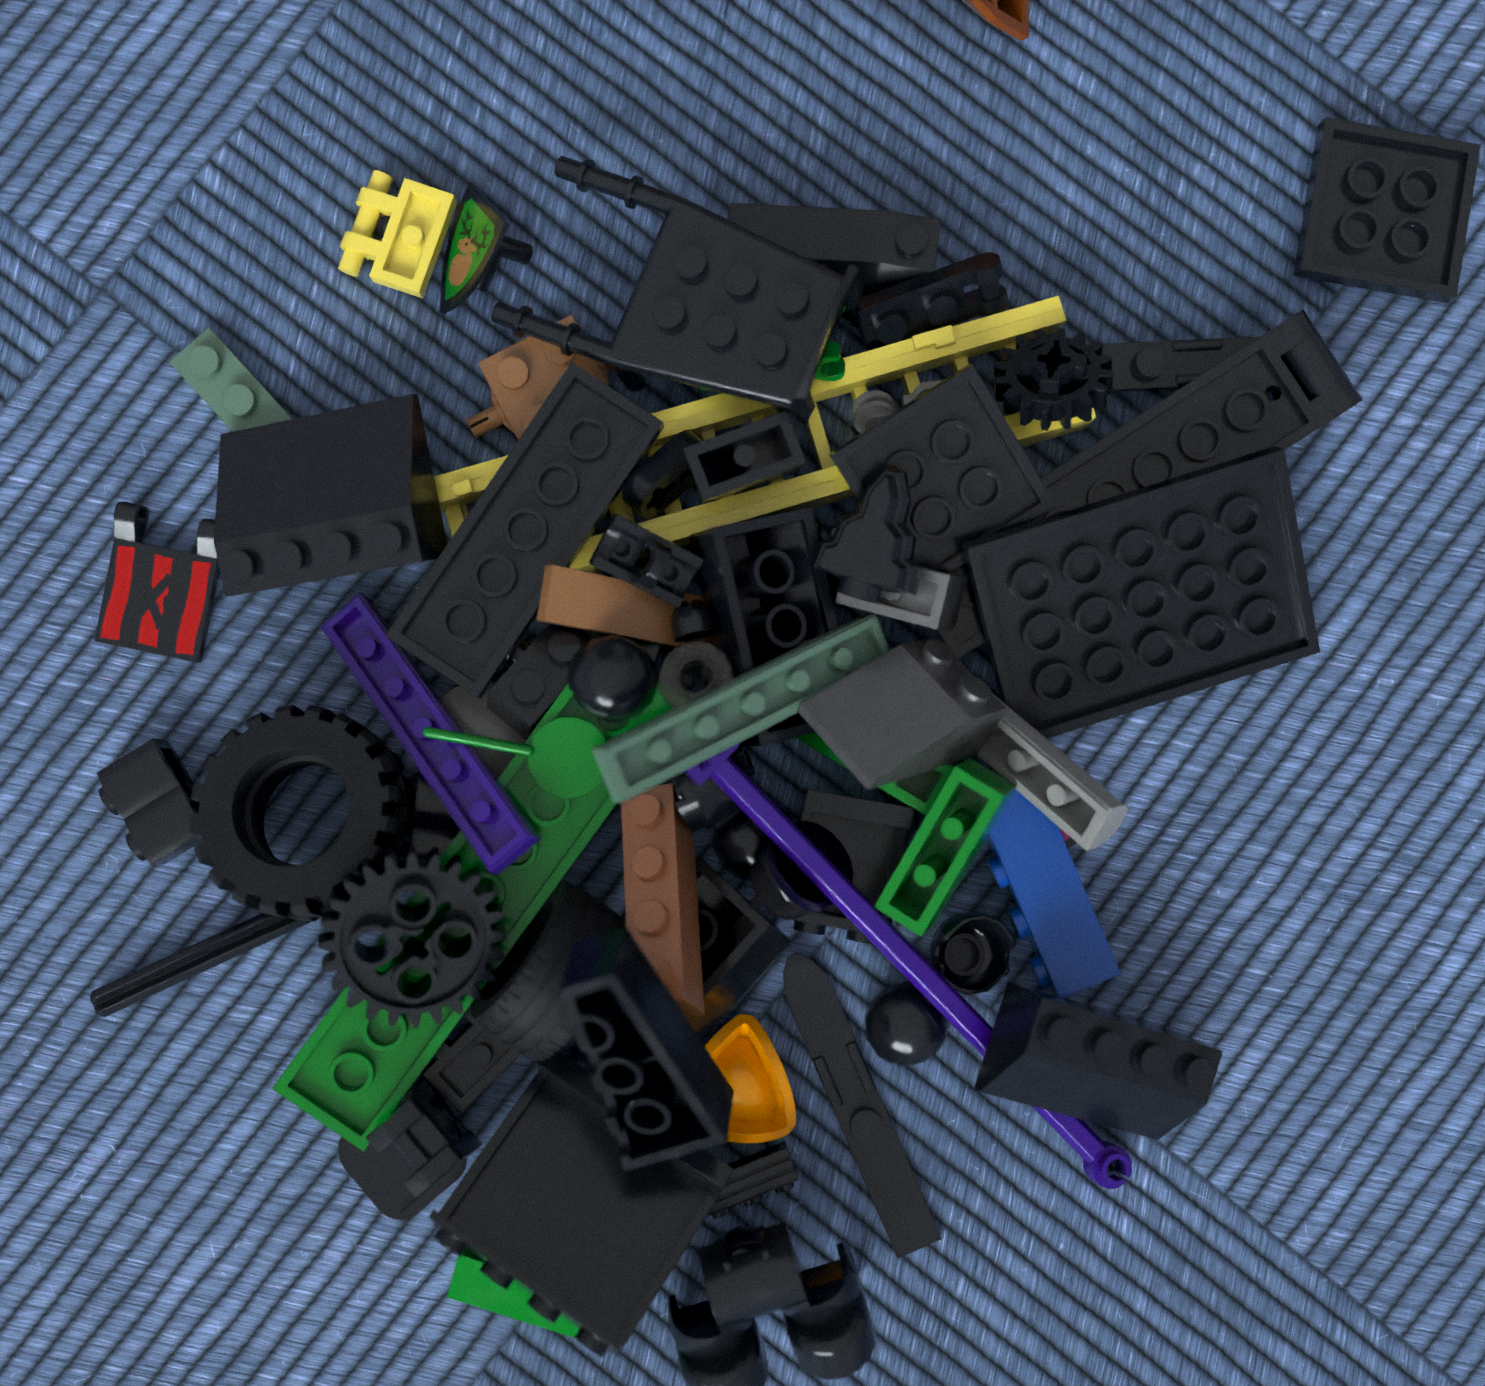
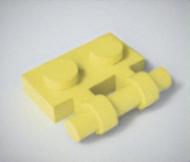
M373 170L368 186L362 187L357 197L356 205L360 208L352 230L345 231L340 244V248L344 252L338 269L345 274L358 277L364 259L374 260L369 274L373 282L423 299L458 201L454 194L407 178L403 180L398 197L389 195L388 192L393 178L384 172ZM388 216L390 219L382 241L373 239L372 236L379 217Z

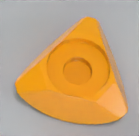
M739 1014L723 1026L705 1045V1048L734 1090L727 1142L761 1143L776 1140L788 1135L796 1125V1109L792 1090L782 1062L763 1027L752 1015Z

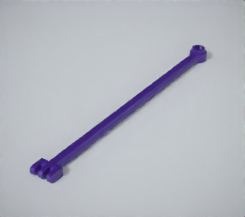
M739 744L683 771L695 785H702L710 777L984 1057L993 1030L992 1026L729 757L740 746ZM1032 1106L1083 1158L1084 1171L1091 1181L1107 1189H1116L1125 1184L1121 1177L1115 1174L1109 1176L1107 1173L1108 1165L1115 1159H1117L1115 1171L1130 1178L1132 1174V1161L1129 1154L1123 1148L1111 1142L1102 1141L1082 1119Z

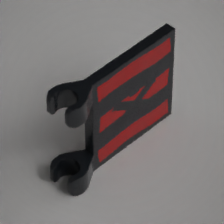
M119 502L114 510V542L95 641L197 663L202 662L219 575V565L214 546L215 520L202 519L199 522L197 554L140 543L139 541L149 518L148 508L135 503Z

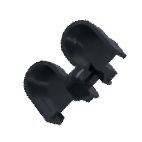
M785 1222L766 1228L763 1225L758 1226L761 1247L734 1256L726 1237L720 1238L717 1243L698 1248L709 1300L679 1309L676 1294L668 1295L669 1329L676 1342L679 1367L687 1386H765L768 1379V1360L764 1341L755 1318L780 1310L783 1313L787 1335L794 1355L801 1369L812 1377L825 1380L844 1378L858 1371L870 1359L875 1347V1330L849 1243L841 1242L837 1244L839 1260L802 1271Z

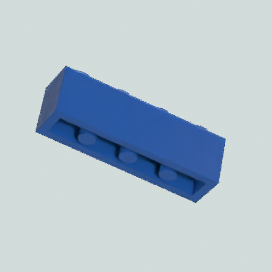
M1015 789L986 837L994 857L986 861L998 889L1007 887L1015 907L1007 911L1020 940L1028 937L1034 949L1036 957L1029 959V964L1041 989L1050 987L1051 992L1057 997L1065 998L1116 977L1121 973L1059 827Z

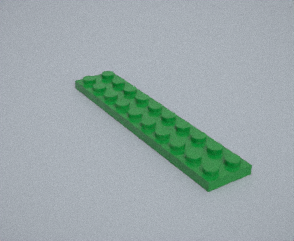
M659 681L653 702L638 717L620 722H607L579 706L572 697L573 692L567 684L524 744L530 745L533 735L545 723L559 717H579L589 721L603 733L606 741L687 702V700ZM520 754L514 756L498 780L540 840L498 875L489 872L461 830L440 858V863L445 865L455 854L460 855L462 862L461 874L477 866L480 870L481 879L476 887L492 883L494 886L495 897L489 903L502 904L504 917L495 923L505 925L507 939L495 943L503 947L505 957L617 804L613 802L604 780L593 792L579 798H559L546 793L534 781L530 773L528 756ZM416 890L405 906H419L426 901L428 896L424 892ZM443 901L436 908L435 914L443 908L449 907L451 903ZM459 926L449 927L441 933L440 938L446 942H458L466 937L468 930ZM423 930L414 937L420 941L424 939ZM407 932L404 933L403 942L405 943L409 938L413 936L409 935ZM385 934L376 946H379L386 941L387 937L385 936ZM392 959L385 965L377 967L376 970L384 972L392 964ZM502 961L488 963L496 970ZM410 967L404 970L400 976L406 981L415 982L425 978L428 971L421 967ZM478 979L477 981L482 990L487 981ZM347 987L272 1089L364 1152L370 1144L366 1140V1136L391 1115L474 1001V998L466 994L461 996L463 1013L460 1015L449 1005L442 1007V1023L437 1024L430 1013L425 1012L421 1013L418 1028H413L409 1014L401 1013L394 1027H391L388 1023V1011L381 1009L371 1020L366 1019L367 1001L365 1000L349 1008L347 1006V994L350 987Z

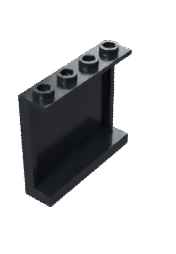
M557 1050L555 1054L546 1058V1060L538 1061V1073L439 1213L433 1209L428 1217L432 1224L439 1229L433 1238L446 1249L460 1258L466 1249L485 1262L479 1270L482 1274L505 1290H508L513 1282L531 1294L526 1304L551 1323L555 1324L561 1315L579 1328L574 1339L594 1354L603 1358L609 1349L619 1356L730 1180L734 1169L705 1149L624 1171L619 1158L621 1149L617 1136H611L606 1122L607 1108L601 1092L596 1093L590 1072Z

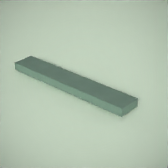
M867 613L591 748L613 802L623 803L798 713L797 711L803 702L890 651L876 613Z

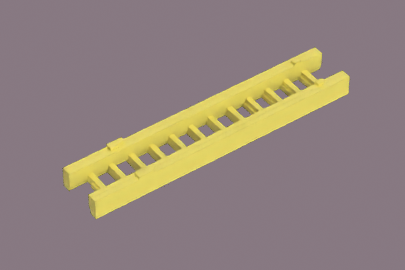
M1059 296L959 325H948L914 335L907 340L842 358L845 361V374L840 380L823 381L814 378L810 389L816 407L806 426L819 466L818 471L788 480L780 478L770 482V485L736 495L732 494L721 497L719 500L682 510L678 497L664 509L666 515L636 524L682 547L691 544L689 535L706 529L809 507L816 508L853 497L854 494L829 455L831 451L816 402L850 392L854 402L859 395L868 392L867 387L898 378L901 379L905 395L911 394L920 384L917 374L919 372L950 364L954 374L969 364L968 358L998 349L1001 352L1003 348L1016 350V338L1019 336L1027 340L1035 339L1036 330L1042 329L1046 335L1056 333L1058 328H1062L1067 321ZM720 393L651 413L664 423V428L647 453L651 457L674 436L685 430L694 431L704 440L716 437V431L750 421L754 423L765 419L767 416L778 414V412L771 404ZM1092 408V420L1089 422H1085L1077 416L1072 418L1071 429L1066 430L1060 424V421H1052L1047 431L1041 429L1040 420L1033 419L1026 426L1021 425L1020 412L1004 416L1021 447L1083 430L1096 418L1094 408ZM507 456L434 476L440 509L446 512L452 536L469 513L467 504L479 499ZM621 491L609 508L611 517L616 513L635 523L632 509L623 501ZM604 533L590 537L569 568L590 573L600 571L601 569L591 565L589 561ZM643 547L639 557L651 556L649 549Z

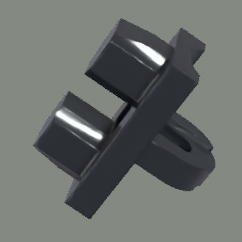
M614 513L589 563L679 608L690 581L700 569L704 559ZM643 547L649 549L651 556L645 569L641 570L635 567L634 564Z

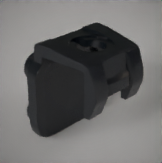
M425 1077L409 1089L391 1115L366 1136V1140L370 1144L364 1152L343 1137L340 1138L338 1144L339 1159L344 1169L379 1211L389 1218L406 1221L417 1215L459 1179L466 1169L467 1157L482 1145L470 1129L467 1130L437 1094V1089Z

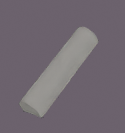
M992 693L1006 708V711L977 756L1001 777L1017 786L1015 789L1083 849L1090 851L1105 843L1124 821L1128 810L1127 806Z

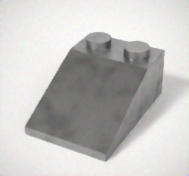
M935 636L898 645L806 700L800 705L797 712L868 790L976 756L1006 711V708L992 695L989 686L981 679L975 677L955 657L952 648Z

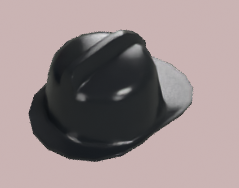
M808 821L794 823L852 883L854 872L851 859L838 838L818 823ZM770 838L763 845L762 854L754 862L750 870L751 884L756 893L749 904L752 909L765 906L768 911L778 918L792 920L809 913H819L833 904Z

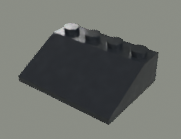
M418 394L400 396L221 434L214 546L225 597L438 559L447 546V539Z

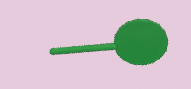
M559 717L545 723L533 735L530 745L434 727H425L423 729V735L427 738L528 756V768L534 781L546 793L559 798H579L593 792L604 780L591 748L606 742V739L594 724L579 717Z

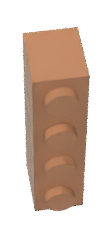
M673 783L654 786L621 803L625 916L627 929L684 1016L690 1017L705 1015L694 831L692 832L682 819L675 805V802L680 800Z

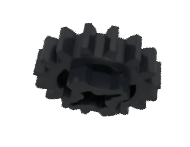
M1058 328L1055 336L1047 337L1046 333L1039 329L1036 330L1035 340L1032 341L1019 336L1016 338V350L1003 348L1001 350V362L994 364L995 400L1003 402V413L1006 416L1020 412V424L1023 426L1036 419L1040 420L1042 430L1047 431L1052 421H1060L1065 430L1071 429L1072 418L1077 416L1081 420L1089 422L1092 420V408L1099 410L1106 408L1107 395H1111L1113 391L1114 371H1112V356L1102 355L1103 344L1100 341L1086 345V333L1083 332L1078 333L1073 338L1066 337L1065 329Z

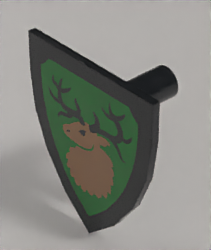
M470 181L457 210L444 256L440 288V313L443 314L460 306L475 289L486 292L501 257L526 265L531 260L533 254L531 244L505 236L510 224L479 188Z

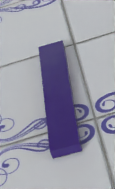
M359 593L320 626L490 873L498 875L540 840L475 746L427 738L423 735L425 727L465 732L408 652L385 636L390 627L367 596Z

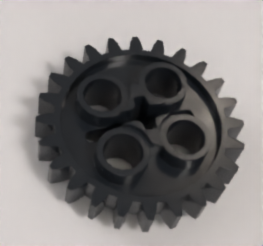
M409 845L406 859L398 861L392 850L388 848L385 849L384 866L378 868L373 861L366 857L363 859L364 877L362 879L349 872L344 874L343 884L348 894L333 890L329 894V904L337 911H325L321 915L320 926L330 931L319 934L318 949L331 951L322 957V970L337 971L332 977L331 988L333 991L350 987L347 994V1006L349 1008L356 1006L363 1000L367 1001L366 1019L371 1020L381 1009L388 1011L389 1026L394 1027L401 1013L409 1014L412 1027L418 1028L421 1013L429 1012L433 1020L439 1024L442 1023V1007L449 1005L460 1015L463 1013L461 996L466 994L477 1000L482 998L478 979L489 982L495 981V970L488 962L504 961L505 957L503 947L495 943L507 939L505 925L495 923L504 917L502 904L489 903L495 897L492 883L476 887L481 879L480 870L477 866L463 874L460 873L462 862L461 856L455 854L444 865L440 863L439 850L435 846L429 852L426 860L418 859L414 845ZM413 889L420 890L428 896L424 903L416 907H407L398 901L401 894ZM443 901L451 903L449 907H445L435 914L436 908ZM459 926L468 930L466 937L458 942H446L440 938L441 933L449 927ZM373 930L385 934L387 939L379 946L369 947L361 944L358 937L364 932ZM423 930L424 939L420 941L414 936ZM407 932L413 937L404 943L403 934ZM392 959V964L384 972L376 970L377 967L385 965ZM410 967H421L428 971L425 978L415 982L406 981L400 976L404 970Z

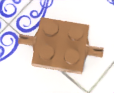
M572 315L556 322L567 327L571 323L576 324ZM529 336L478 362L491 388L492 403L494 405L470 418H466V421L476 439L504 424L519 440L571 362L608 386L607 371L611 369V366L577 353L566 356L561 353L560 347Z

